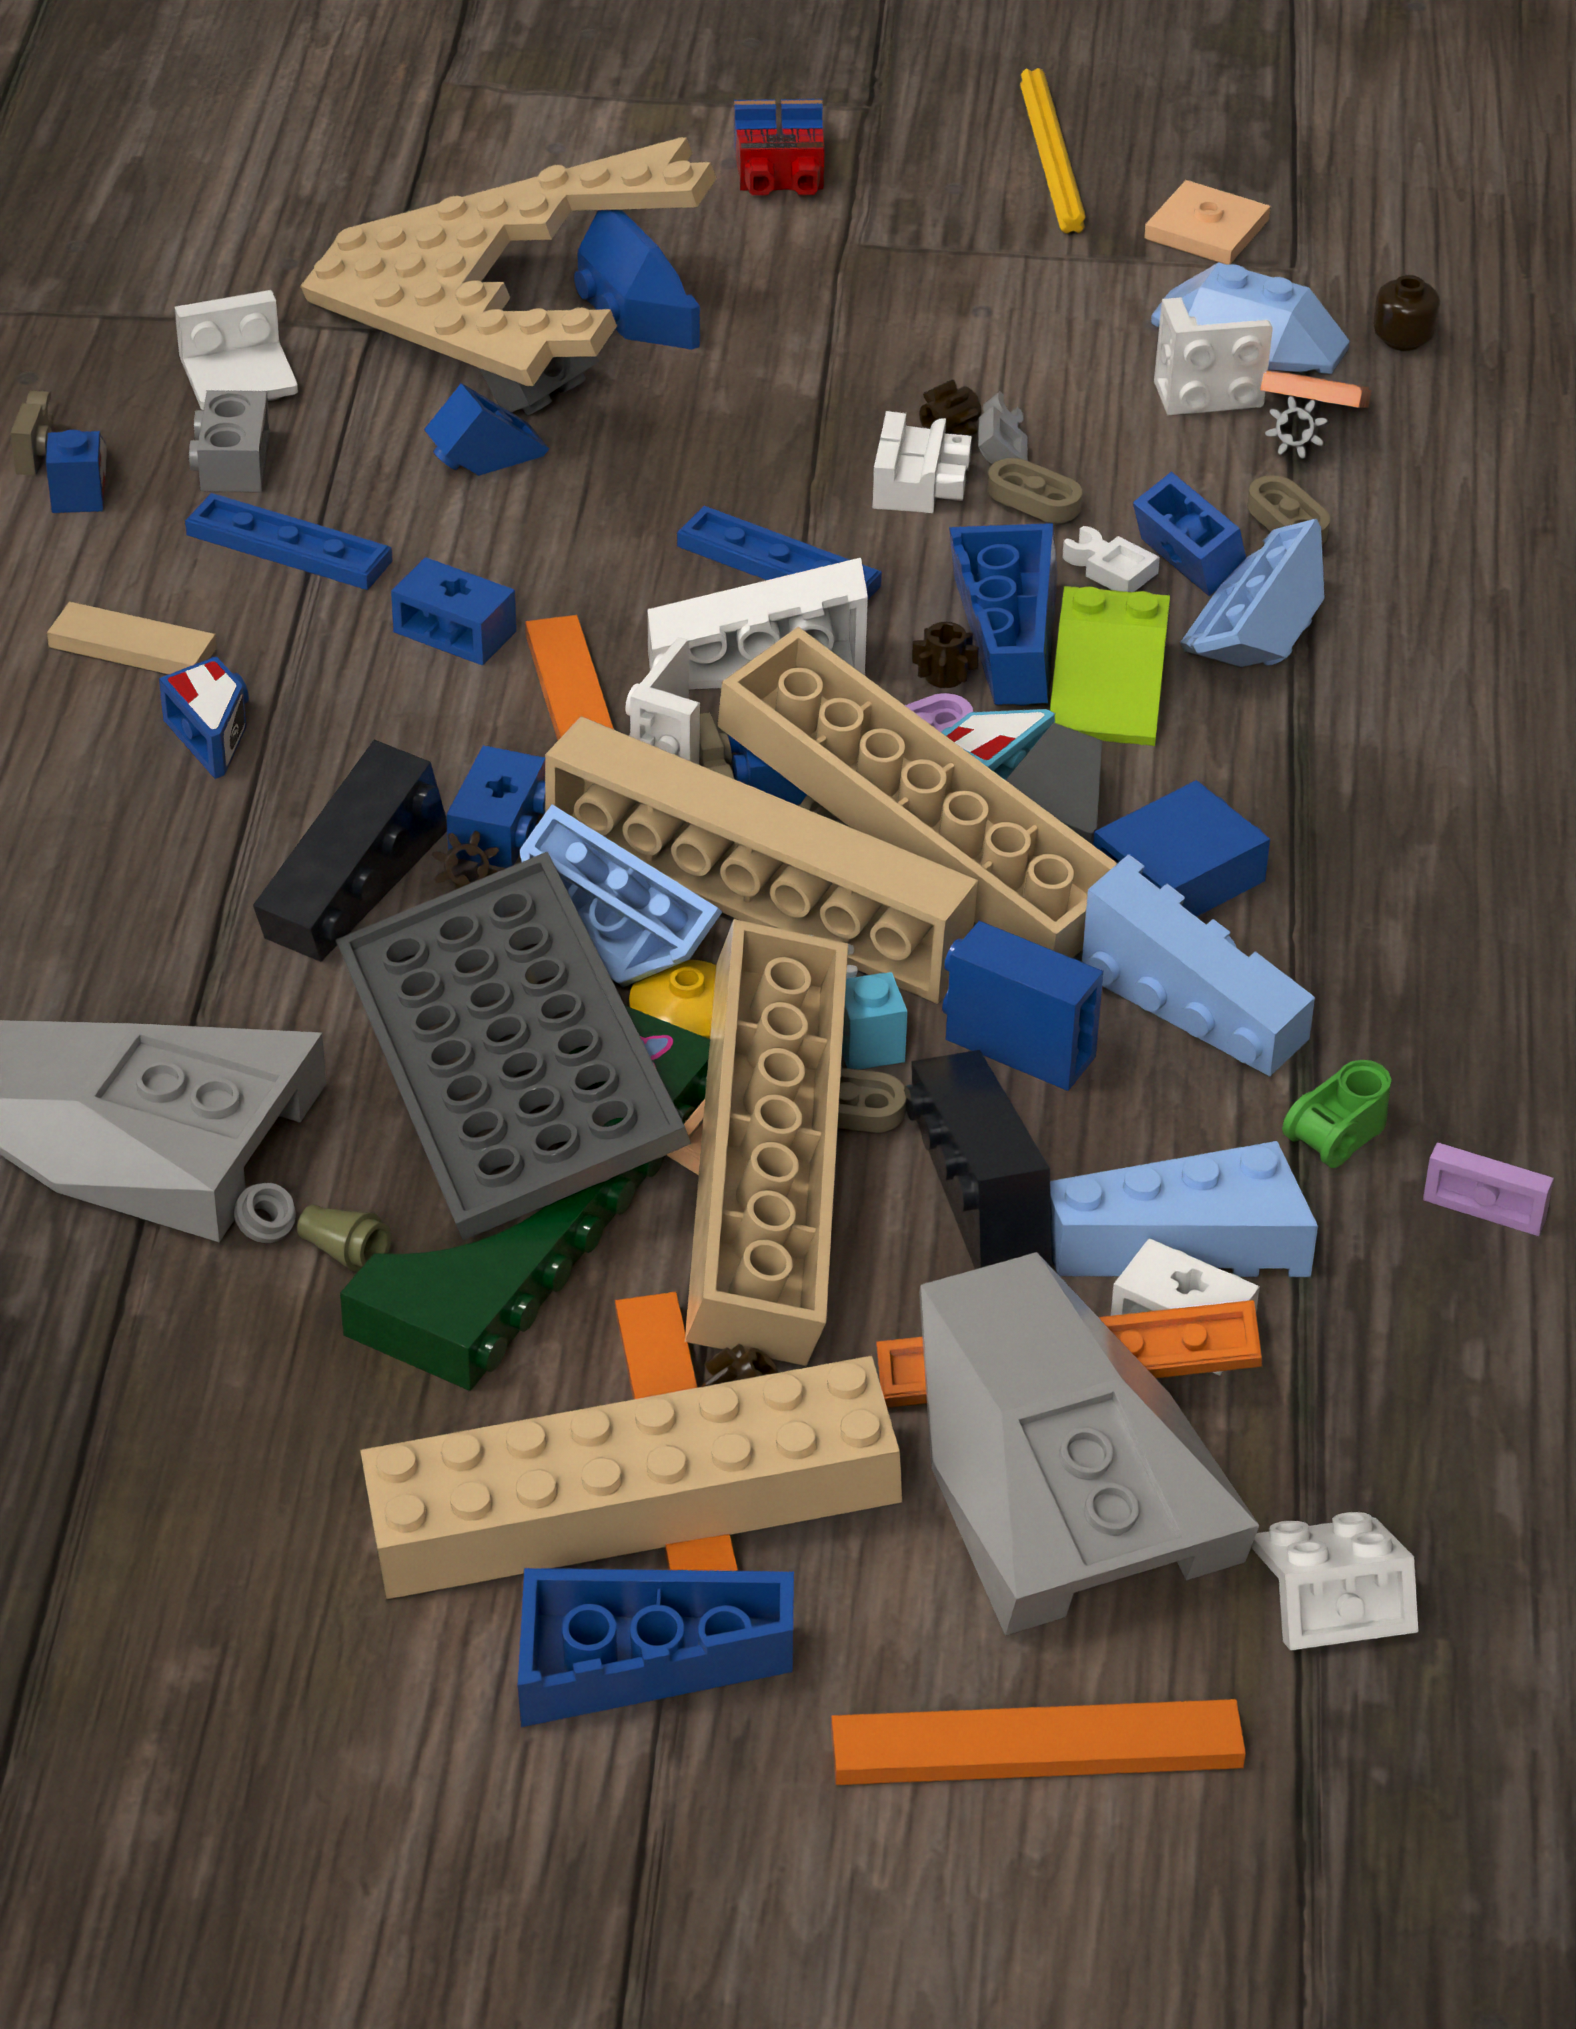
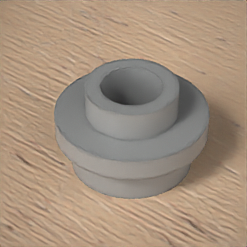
M273 1183L255 1184L246 1188L237 1199L234 1207V1217L239 1229L250 1239L261 1243H273L283 1239L292 1229L296 1218L295 1207L290 1194L281 1186ZM263 1209L267 1211L272 1218V1222L261 1219L254 1210Z

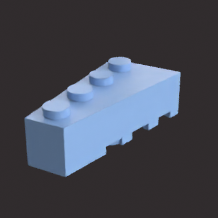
M1128 854L1088 889L1082 962L1104 971L1103 987L1183 1029L1190 1035L1233 1056L1240 1062L1246 1063L1260 1072L1271 1076L1309 1040L1315 997L1256 951L1249 957L1237 949L1234 941L1229 936V930L1214 919L1205 924L1181 906L1185 899L1182 894L1169 884L1159 889L1141 875L1145 866Z
M1277 1141L1050 1181L1052 1262L1059 1276H1120L1150 1238L1214 1267L1232 1268L1233 1274L1239 1277H1258L1259 1268L1288 1269L1289 1277H1311L1318 1225Z

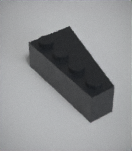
M372 741L253 904L265 939L322 962L337 946L336 939L348 935L447 832V818L430 761L380 741Z
M974 1050L911 1061L912 1085L904 1087L906 1111L911 1121L916 1120L924 1146L929 1151L974 1268L979 1269L1036 1252L1052 1268L1050 1168L981 1051Z

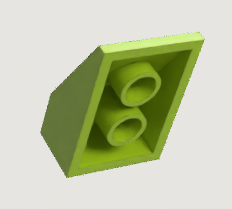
M1064 586L1050 711L1055 713L1054 723L1102 741L1155 746L1169 613V595H1158L1145 591L1102 590L1090 586L1081 588Z

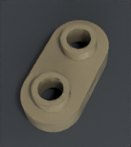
M1019 458L998 460L988 470L987 491L994 500L1005 506L1037 517L1046 523H1053V525L1064 524L1067 521L1073 520L1081 512L1082 488L1073 479Z
M1270 475L1259 477L1250 484L1247 502L1248 511L1269 531L1317 518L1321 526L1322 545L1327 541L1330 526L1329 513L1292 480Z
M841 1068L838 1128L880 1133L894 1129L903 1121L906 1115V1095L904 1085L899 1079L883 1072Z

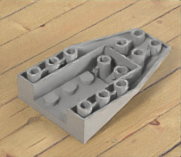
M0 1020V1155L57 1193L220 1242L235 1220V1203L246 1189L244 1166L278 1116L301 1122L326 1085L323 1033L134 1023Z
M1037 1252L920 1286L919 1295L931 1469L1005 1636L1065 1618L1075 1592L1177 1562L1185 1580H1189L1245 1563L1259 1528L1256 1519L1170 1393Z

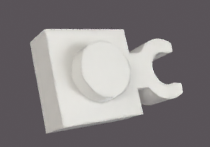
M1083 526L1080 528L1079 543L1068 538L1063 543V559L1066 562L1075 566H1086V577L1113 591L1135 592L1158 574L1159 556L1119 536L1108 543L1102 540L1101 534L1096 529Z

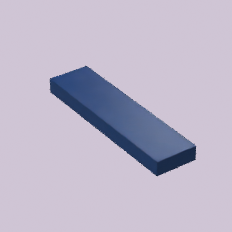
M210 493L185 520L187 536L368 590L392 563V547L214 493Z
M703 506L677 532V547L765 580L849 560L707 506ZM862 564L869 600L881 587L882 572Z

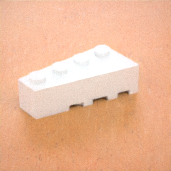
M861 558L648 609V657L650 671L658 654H665L677 637L689 640V689L721 688L723 680L792 630L800 627L865 676L868 596Z

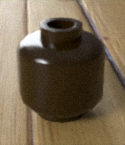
M1403 275L1387 282L1380 288L1376 297L1373 321L1375 333L1389 347L1395 350L1411 351L1425 344L1433 338L1436 331L1440 306L1438 292L1430 284L1425 283L1423 279L1414 275Z

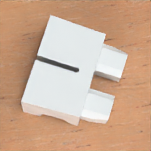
M886 411L874 464L872 509L933 513L936 498L963 501L966 471H969L971 461L972 436L945 433L946 418L936 420L932 424L931 429L906 426V413Z

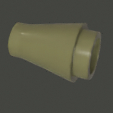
M312 1204L304 1209L298 1220L297 1232L301 1239L313 1243L354 1272H358L374 1253L388 1254L391 1245L390 1228L385 1223H382L380 1217L375 1213L330 1209Z

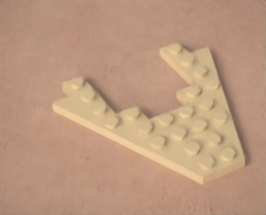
M687 137L669 140L566 169L562 165H553L541 171L537 177L464 197L451 196L438 204L343 229L336 236V240L324 256L315 264L314 269L303 282L301 288L309 303L525 386H534L553 357H596L617 327L611 309L588 310L587 308H575L572 310H544L536 308L529 311H502L510 299L504 282L481 281L508 243L516 240H552L571 211L698 207L717 178L711 162H688L693 153Z

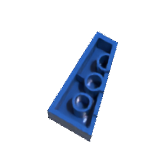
M1053 523L949 527L955 582L971 632L973 633L975 645L979 647V657L994 704L1024 706L1032 703H1048L1057 587V562Z
M524 1568L518 1669L521 1727L793 1672L794 1572Z

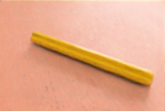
M1039 68L1034 71L1025 69L1021 74L1022 82L1020 86L1060 229L1066 234L1071 231L1080 233L1085 228L1083 220L1086 216L1045 73Z

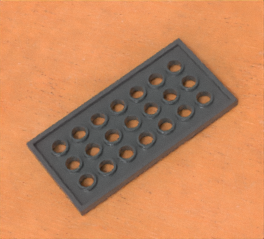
M548 852L336 939L462 1240L491 1230L503 1223L541 1207L548 1206L555 1201L595 1184L607 1181L614 1176L691 1144L686 1128ZM521 911L515 916L506 917L510 913ZM468 933L466 936L460 939L451 940L457 935ZM538 944L531 949L520 951L528 945ZM415 955L407 961L398 962L407 956ZM484 966L482 969L476 972L467 973L469 970L475 967ZM555 977L547 983L537 984L539 981L545 978ZM431 988L421 995L412 996L420 990ZM500 1000L492 1006L482 1007L484 1004L490 1001ZM572 1011L562 1018L552 1019L559 1013ZM446 1022L437 1029L427 1030L435 1024ZM517 1034L510 1040L504 1042H497L504 1036ZM589 1046L582 1052L569 1054L578 1047ZM462 1057L453 1064L442 1065L452 1058ZM534 1069L525 1076L513 1078L523 1070ZM606 1081V1083L599 1088L593 1090H585L588 1086L596 1082ZM478 1092L468 1100L458 1101V1099L466 1094ZM550 1105L542 1112L529 1114L539 1106ZM624 1118L621 1122H619L616 1125L602 1127L606 1122L612 1119ZM494 1128L492 1132L485 1136L473 1138L482 1130ZM567 1141V1143L559 1149L545 1151L548 1147L555 1143ZM511 1165L510 1168L500 1174L489 1175L498 1167Z

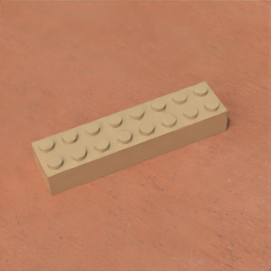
M800 627L792 630L722 681L718 727L849 827L977 879L975 923L982 921L1070 958H1073L1083 950L1088 889L1118 864Z
M582 716L545 754V813L553 804L715 905L724 914L741 921L851 944L854 946V953L847 956V965L857 966L859 971L868 975L892 972L899 988L936 1004L947 993L949 972L945 970V959L953 942L958 938L964 939L974 927L977 879Z
M734 919L716 964L685 1342L725 1349L726 1347L733 1349L740 1344L745 1352L751 1348H757L763 1351L770 1359L807 1366L825 1327L848 943Z
M872 1356L360 1450L386 1600L524 1574V1568H557L663 1548L665 1544L725 1534L732 1535L902 1503L900 1450Z

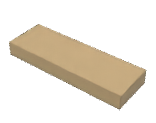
M69 602L47 632L48 646L50 648L165 674H171L208 660L217 649L216 636L213 633Z

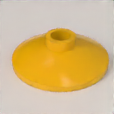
M687 960L635 982L630 990L629 1007L710 1039L716 965L700 960Z

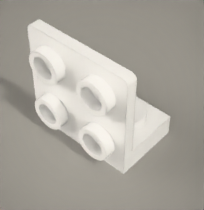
M272 290L175 307L179 356L202 410L204 409L207 390L267 391L268 401L298 393L297 381L279 343L276 299Z
M1182 298L1162 299L1154 383L1167 415L1262 407L1264 405L1265 391L1260 390L1263 373L1268 371L1273 331L1270 321L1258 320L1197 325L1196 318L1189 317Z
M677 637L665 654H658L651 671L640 684L636 683L633 685L628 694L625 710L626 714L630 715L629 736L699 765L700 702L689 699V640Z
M1347 1512L1334 1516L1332 1519L1333 1523L1309 1526L1301 1521H1282L1272 1524L1268 1532L1256 1533L1252 1549L1279 1579L1283 1643L1289 1650L1418 1632L1414 1556L1376 1518L1367 1513Z

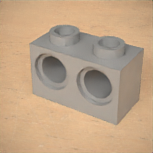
M207 390L204 409L195 411V440L190 441L189 448L190 470L199 471L201 491L262 492L270 438L267 391Z

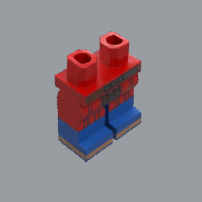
M775 99L734 100L733 141L738 175L740 176V191L749 190L752 196L769 195L773 190H794L798 195H815L818 189H824L822 99H781L780 135H777Z

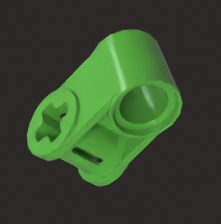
M1356 1060L1345 1064L1340 1071L1312 1092L1302 1095L1293 1104L1283 1122V1135L1293 1142L1302 1140L1320 1153L1321 1161L1330 1168H1337L1348 1160L1353 1152L1385 1129L1391 1087L1389 1072L1382 1065L1369 1060Z

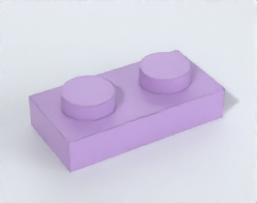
M1437 1142L1429 1160L1423 1200L1539 1236L1546 1221L1554 1178Z

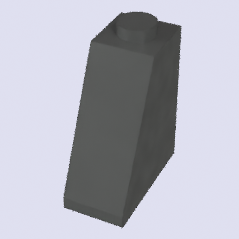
M1052 723L1008 776L1006 781L1093 845L1094 831L1097 830L1102 740Z

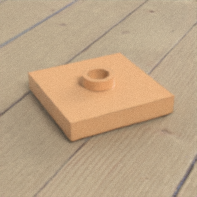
M1185 180L1145 224L1144 238L1229 265L1269 221L1271 206Z

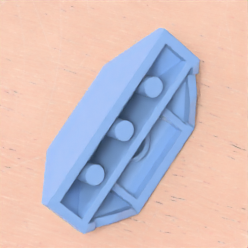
M1218 262L1173 288L1164 298H1182L1189 317H1195L1197 325L1269 320L1273 331L1268 370L1304 372L1316 369L1318 373L1332 374L1349 349L1350 340L1309 287L1292 283L1286 278L1270 277L1248 271L1239 265H1226ZM1162 302L1153 312L1151 323L1156 327H1159Z
M1317 518L1273 529L1263 540L1265 545L1248 556L1216 590L1181 640L1180 644L1183 650L1239 667L1262 662L1265 665H1273L1287 658L1292 652V646L1302 631L1311 624V618L1325 599L1321 526Z
M551 804L519 850L522 862L548 852L611 980L623 988L689 960L722 913L715 905Z

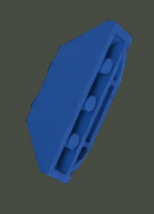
M621 209L598 210L578 249V271L574 274V282L580 297L587 299L596 310L611 309L617 324L615 329L625 339L690 350L700 347V306L692 294L686 295L679 275L659 246Z

